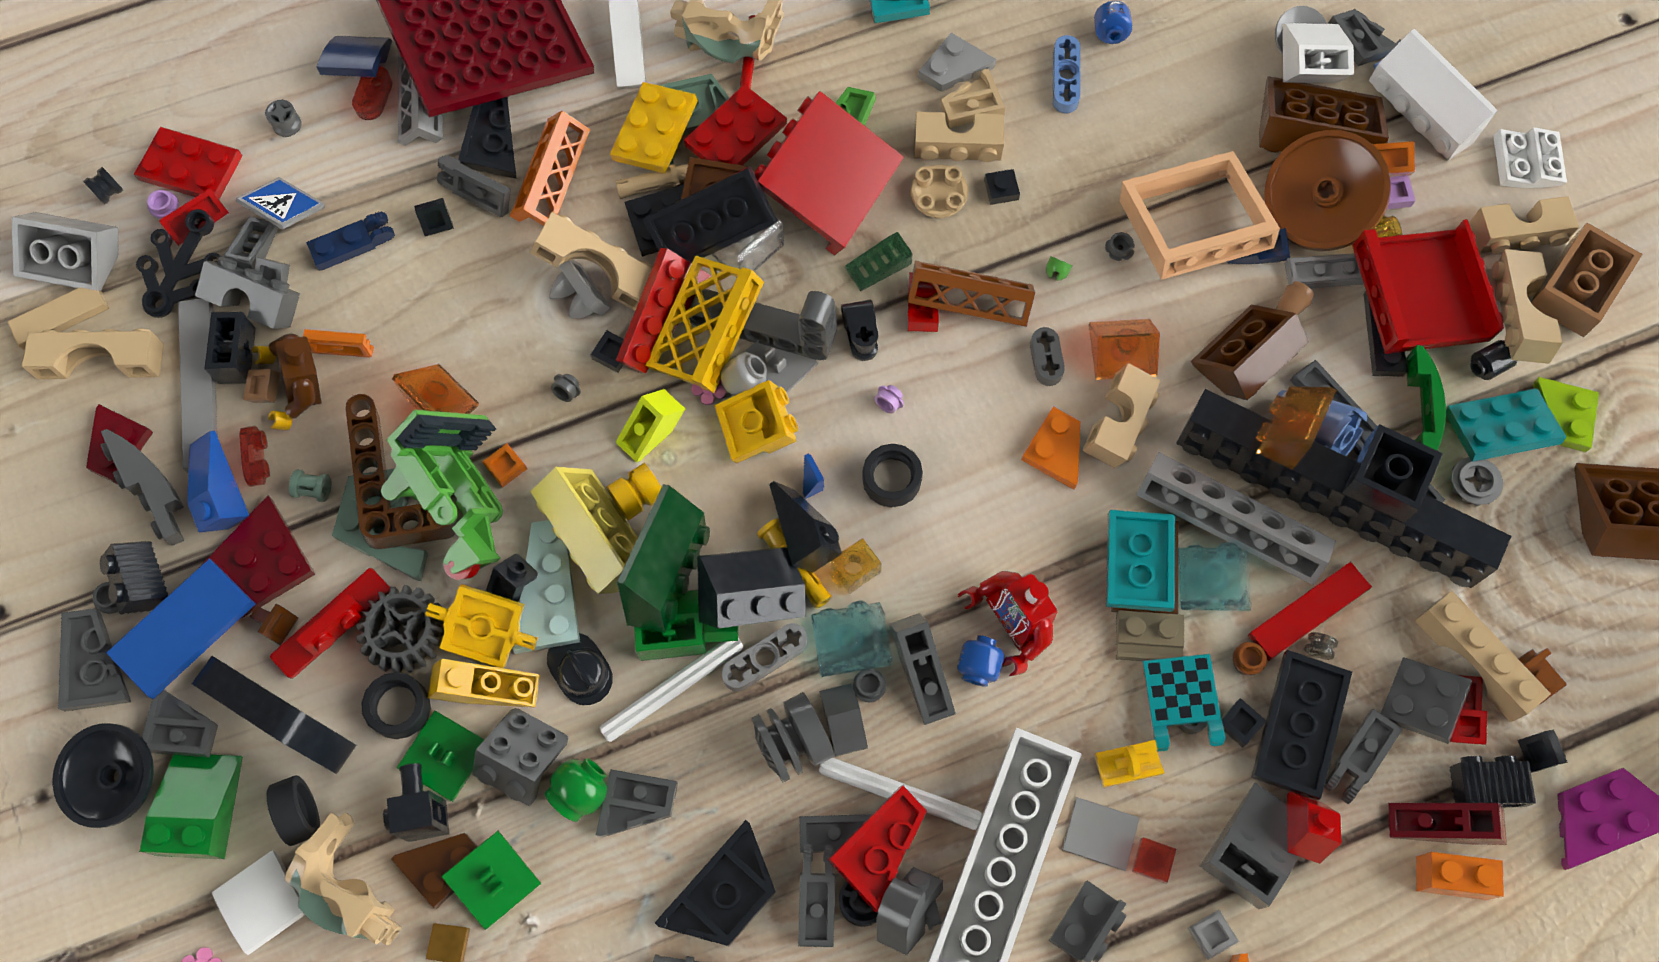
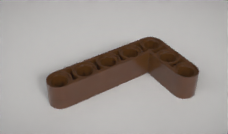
M366 394L353 395L346 403V417L359 527L366 543L374 549H386L453 537L456 533L452 528L459 521L458 515L453 523L440 525L435 523L429 511L424 510L421 504L391 508L390 500H386L382 496L381 488L388 478L380 417L374 400ZM362 410H369V413L365 416H356ZM364 439H373L369 445H359ZM369 467L377 468L373 474H363L364 470ZM373 496L381 497L380 501L376 504H366L367 500ZM408 521L418 522L417 526L413 529H403L404 524ZM376 526L385 527L383 532L378 535L369 534L371 529Z

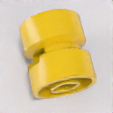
M645 463L631 470L628 479L620 477L606 486L610 496L627 521L642 513L643 505L653 506L662 488Z

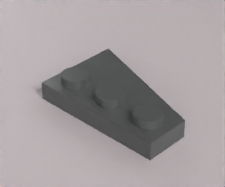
M95 608L61 613L58 709L64 712L131 703L120 667L106 653L112 648V644L102 614Z

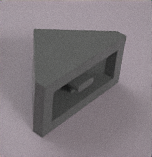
M852 684L819 691L835 757L868 749L861 711Z

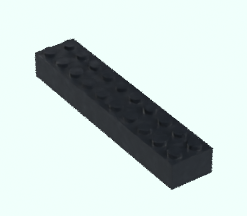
M1207 389L1202 393L1176 442L1187 453L1196 456L1200 455L1210 460L1217 468L1229 469L1239 474L1244 481L1251 484H1259L1269 489L1273 495L1279 498H1288L1298 503L1307 512L1321 514L1329 518L1332 524L1338 527H1347L1359 533V536L1364 540L1378 542L1388 547L1393 554L1419 562L1422 568L1431 572H1439L1449 577L1454 584L1462 587L1472 588L1498 570L1512 537L1428 495H1425L1420 509L1405 523L1342 493L1356 463L1355 460Z

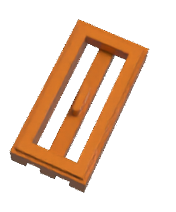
M304 329L303 336L308 338L312 353L372 357L374 347L370 345V341L366 339L367 336L365 334Z

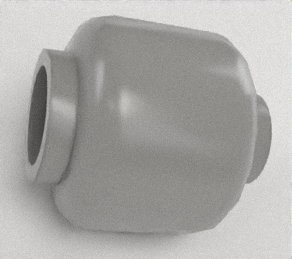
M747 352L740 353L724 365L720 373L722 386L728 393L735 396L765 382L767 369L760 357Z

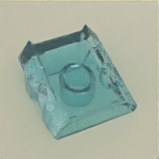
M1233 542L1222 543L1217 548H1204L1200 545L1178 548L1181 610L1251 611L1252 603L1247 551L1239 548Z
M860 600L852 602L848 608L837 610L828 608L811 615L819 669L822 677L891 665L893 657L890 652L884 617L885 612L880 602L868 604Z

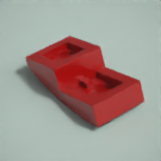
M909 272L908 296L913 279L912 272ZM919 281L916 296L929 298L937 293L932 283ZM908 303V331L938 332L939 309Z
M1459 675L1472 681L1450 742L1486 745L1487 711L1482 710L1483 678L1480 676Z

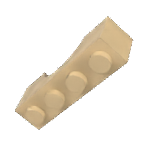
M551 212L530 251L531 254L555 267H559L561 264L573 259H584L597 264L604 270L610 280L611 298L634 311L637 308L653 268L648 262L638 261L629 256L623 248L616 245L611 246L604 242L593 231L583 230L574 225L568 217L557 215Z
M1505 249L1499 261H1496L1492 267V278L1495 279L1497 286L1496 299L1500 301L1503 324L1506 330L1505 345L1509 347L1511 360L1550 364L1563 343L1558 320L1540 312L1528 299V297L1536 295L1547 276L1542 253Z
M137 328L133 331L104 329L103 332H89L81 329H76L72 332L43 330L42 333H28L22 367L36 379H68L72 371L85 360L97 356H107L113 358L115 366L128 378L159 377L164 343L152 331L143 328Z
M1453 591L1446 594L1414 620L1438 646H1445L1458 652L1476 668L1485 682L1487 688L1486 697L1510 722L1528 715L1551 694Z

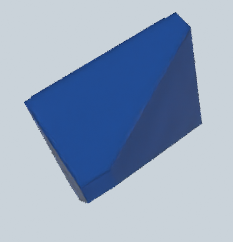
M809 453L804 455L803 496L805 499L823 491L824 478Z

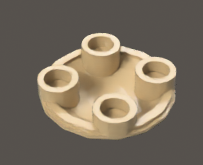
M936 164L920 167L916 171L910 188L911 199L916 208L925 215L935 218H945L959 212L967 202L969 191L966 179L962 176V170L954 165Z

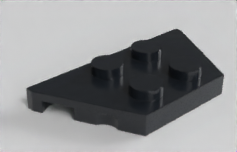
M747 820L742 823L656 920L655 924L658 927L729 947L776 893L751 825Z

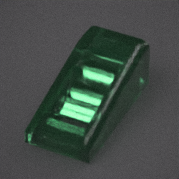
M896 232L848 263L845 269L859 290L862 291L911 265L913 254L901 235ZM892 250L896 251V253L898 254L897 257L895 256ZM885 255L889 262L886 264L881 256ZM874 261L879 269L875 271L870 262ZM862 266L869 274V276L866 278L859 270V268Z

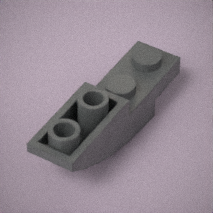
M108 429L101 431L105 443L101 444L103 453L108 461H114L117 468L113 472L116 482L121 489L126 488L134 496L138 495L142 506L147 512L151 510L155 521L151 522V526L159 540L163 538L172 546L184 541L172 514L184 508L168 479L152 461L130 442Z

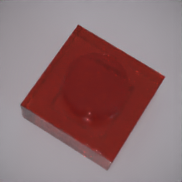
M1144 837L1141 838L1132 872L1164 884L1168 883L1177 849Z

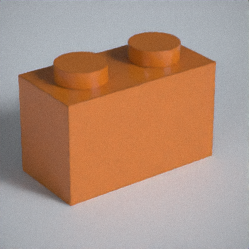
M1429 852L1416 856L1417 892L1481 900L1504 897L1503 860Z

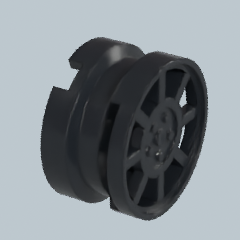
M846 881L839 893V908L844 918L851 924L860 927L875 924L878 912H875Z

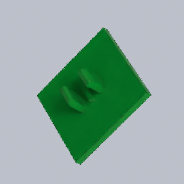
M434 710L397 766V769L406 764H422L423 785L453 802L473 772L475 752L484 739Z
M499 830L442 875L445 882L485 930L541 885L539 879Z

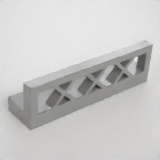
M398 50V143L406 146L418 136L437 143L443 139V114L428 117Z

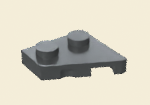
M1356 9L1333 15L1328 24H1339L1353 44L1354 61L1357 66L1385 58L1401 41L1399 39L1397 43H1394L1382 34L1385 30L1383 27L1371 22L1367 16Z
M610 769L607 795L603 801L596 836L603 838L670 818L672 816L678 782Z

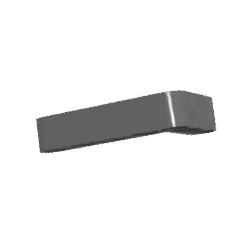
M708 289L702 290L705 301L719 294ZM810 291L801 314L755 302L739 339L754 343L759 340L758 343L815 360H826L837 332L835 301L831 296L823 292ZM695 294L689 309L700 304L697 294ZM722 302L708 308L711 319L721 314L723 309ZM703 311L689 318L690 323L695 326L706 322Z

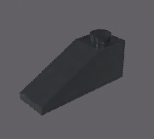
M775 481L769 484L792 566L814 573L842 554L838 542V532L829 521L794 489Z

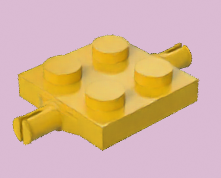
M464 584L458 587L455 600L448 609L429 603L425 613L427 617L444 621V635L439 649L499 668L506 666L510 651L515 645L534 651L538 642V637L520 632V619L525 604Z

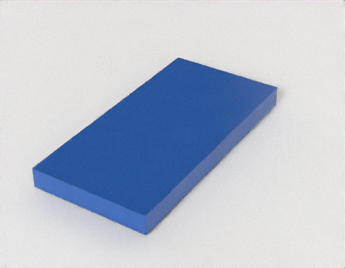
M209 558L106 653L149 698L154 699L256 603Z

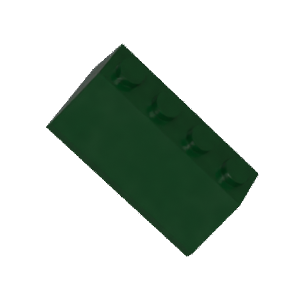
M663 484L617 581L627 626L664 633L670 620L676 618L678 601L681 594H686L692 569L696 570L697 556H700L702 546L707 545L710 537V528L706 526L704 512L670 485Z

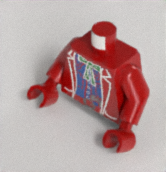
M1001 571L981 582L979 588L972 586L958 594V597L968 594L972 599L971 604L964 607L965 609L979 605L984 595L988 597L986 599L987 603L1019 652L1022 651L1020 655L1004 658L1002 667L1009 666L1012 663L1015 665V670L1009 676L1025 673L1028 668L1027 661H1033L1051 645L1053 641V621L1058 613L1057 608L1048 596V587L1044 583L1039 582L1032 573L1022 578L1019 573Z

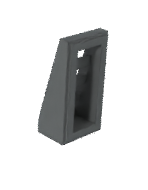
M249 217L222 258L237 262V267L243 270L245 268L255 270L256 258L266 257L278 227L269 221ZM253 231H257V232H262L263 234H262V235H259V234H255V233H252V232H253Z

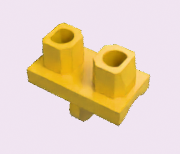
M1155 740L1094 754L1103 788L1160 776L1165 773L1159 759Z

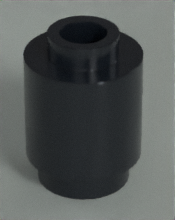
M1497 340L1472 354L1470 368L1477 377L1491 380L1516 366L1517 360H1511L1510 350L1505 345V340Z

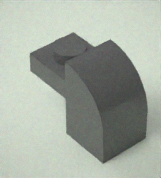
M915 867L902 880L894 878L888 886L878 910L876 922L877 941L908 955L925 934V912L943 891V880Z

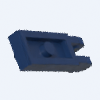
M382 211L375 212V214L367 215L364 220H359L306 242L318 270L322 271L374 250L376 246L392 240L395 236L393 228L389 226L383 227L389 221L387 214Z

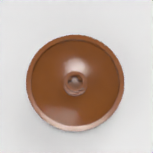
M1323 130L1297 139L1279 154L1269 170L1265 183L1264 198L1265 204L1279 228H1286L1287 239L1291 243L1314 251H1332L1353 245L1364 230L1375 229L1387 210L1391 195V181L1388 166L1383 156L1369 141L1347 131Z

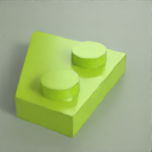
M1538 377L1534 381L1533 387L1540 391L1541 396L1566 435L1564 442L1560 446L1583 452L1590 450L1593 442L1599 392Z

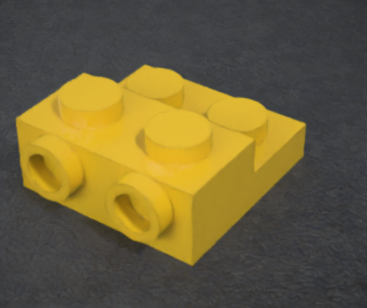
M767 380L714 405L733 462L739 463L763 451L770 454L796 442L794 433L799 429L795 418L791 414H787L785 405L789 404V398L783 387H778L770 380Z

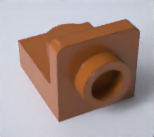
M1548 648L1539 653L1531 649L1519 657L1518 660L1551 693L1544 700L1546 701L1567 684L1545 659L1552 654Z

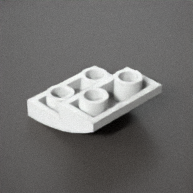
M1534 127L1527 133L1500 129L1493 135L1500 186L1545 188L1563 186L1567 183L1559 132Z
M273 850L212 892L225 922L247 955L305 915L298 907L299 893L285 881L287 871L280 855Z

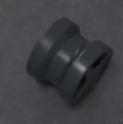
M103 167L97 170L96 176L86 178L83 181L104 205L109 202L111 195L114 193L119 194L123 191L122 187Z

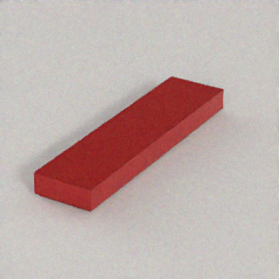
M1350 561L1251 631L1248 636L1253 643L1263 648L1267 660L1270 661L1367 592L1372 586Z

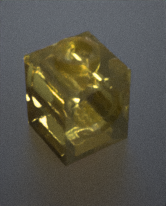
M862 538L831 561L832 571L829 574L839 588L844 586L850 594L880 574L882 563ZM855 562L861 565L862 570L858 573H849L846 571L845 566Z

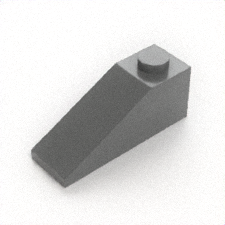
M918 613L889 623L900 661L924 725L955 715L956 712L928 621Z

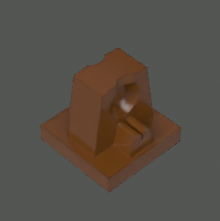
M277 603L271 612L256 606L250 615V618L262 625L258 633L280 646L299 618Z

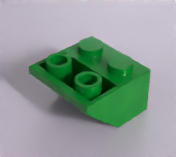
M698 590L687 591L685 595L681 594L678 601L676 618L670 620L665 633L634 627L636 653L641 661L706 653L704 624L699 623Z

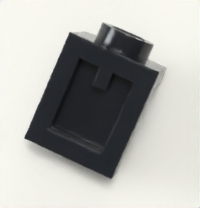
M514 554L493 567L485 592L519 602L524 586L534 581L538 576V572L519 554Z

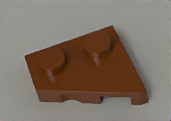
M462 833L397 854L391 860L428 903L437 909L454 893L442 878V875L478 846L468 834Z

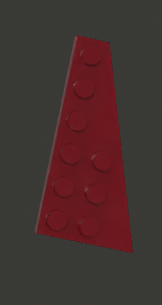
M269 495L207 558V560L210 558L256 603L240 619L252 613L256 606H264L315 575L298 542Z

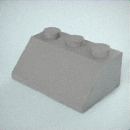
M39 212L13 216V275L53 284L101 291L118 258V227Z

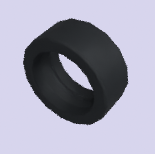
M894 443L881 445L871 451L865 459L862 470L864 490L870 499L879 505L891 508L903 506L912 501L920 490L923 476L921 461L915 452L906 446ZM891 459L903 462L910 469V483L901 491L890 492L881 489L874 480V471L879 463Z
M399 672L384 674L375 679L365 690L361 702L362 716L369 727L384 737L392 739L410 737L418 732L428 720L431 710L430 699L427 698L428 692L421 683L408 674ZM399 686L409 689L413 693L416 702L412 715L408 720L398 725H390L383 722L377 713L380 698L393 687Z
M296 775L268 786L266 794L269 814L282 841L288 846H293L310 839L320 827V818L314 797L305 781Z

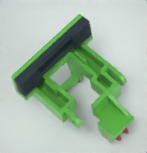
M413 410L387 438V442L392 448L390 455L397 466L382 485V496L386 500L412 497L419 501L424 510L429 511L437 524L449 525L457 517V508L450 498L454 494L457 498L455 503L463 517L452 528L459 539L449 548L444 557V570L449 577L455 580L472 578L478 573L479 569L501 559L495 550L490 523L500 520L503 508L470 460V457L473 455L472 450H477V446H481L483 444L482 441L488 439L486 436L492 434L490 431H495L496 428L485 415Z

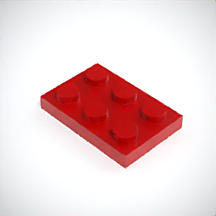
M744 84L686 137L684 144L686 148L700 159L743 166L787 125V117Z
M160 127L134 175L139 181L193 197L211 188L218 199H220L243 155L238 149Z

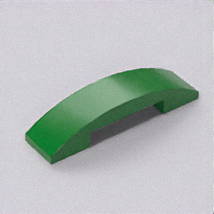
M1416 345L1406 357L1407 386L1420 387L1423 432L1415 441L1438 451L1446 422L1445 393L1439 372L1429 353L1423 346Z

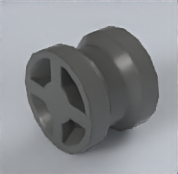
M283 99L276 100L267 106L265 116L276 134L282 137H290L300 130L302 121L289 101Z

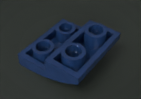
M335 36L325 46L316 68L320 75L376 77L380 63H386L392 40L391 38Z

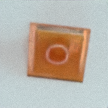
M1150 319L1089 322L1096 380L1113 379L1115 373L1127 363L1153 377H1157L1160 332Z
M440 364L397 373L392 377V380L403 396L417 410L470 414L479 405V402Z

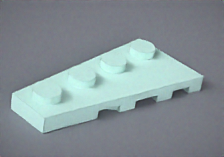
M549 520L531 523L526 562L538 572V576L534 581L524 586L520 597V603L525 604L520 619V632L538 637L535 650L579 643L580 636L569 550L564 542L555 535ZM519 645L513 647L515 654L533 651Z

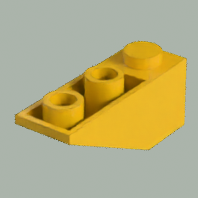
M441 659L432 666L427 698L464 704L534 708L536 707L540 674Z

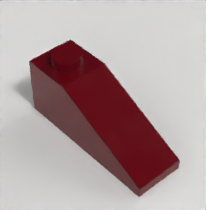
M1388 803L1390 838L1469 845H1507L1505 813L1499 803Z

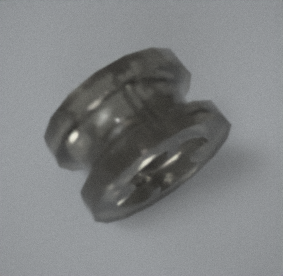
M1319 632L1309 633L1307 638L1310 643L1305 645L1304 651L1319 659H1334L1335 652L1333 649L1338 647V641L1327 634Z

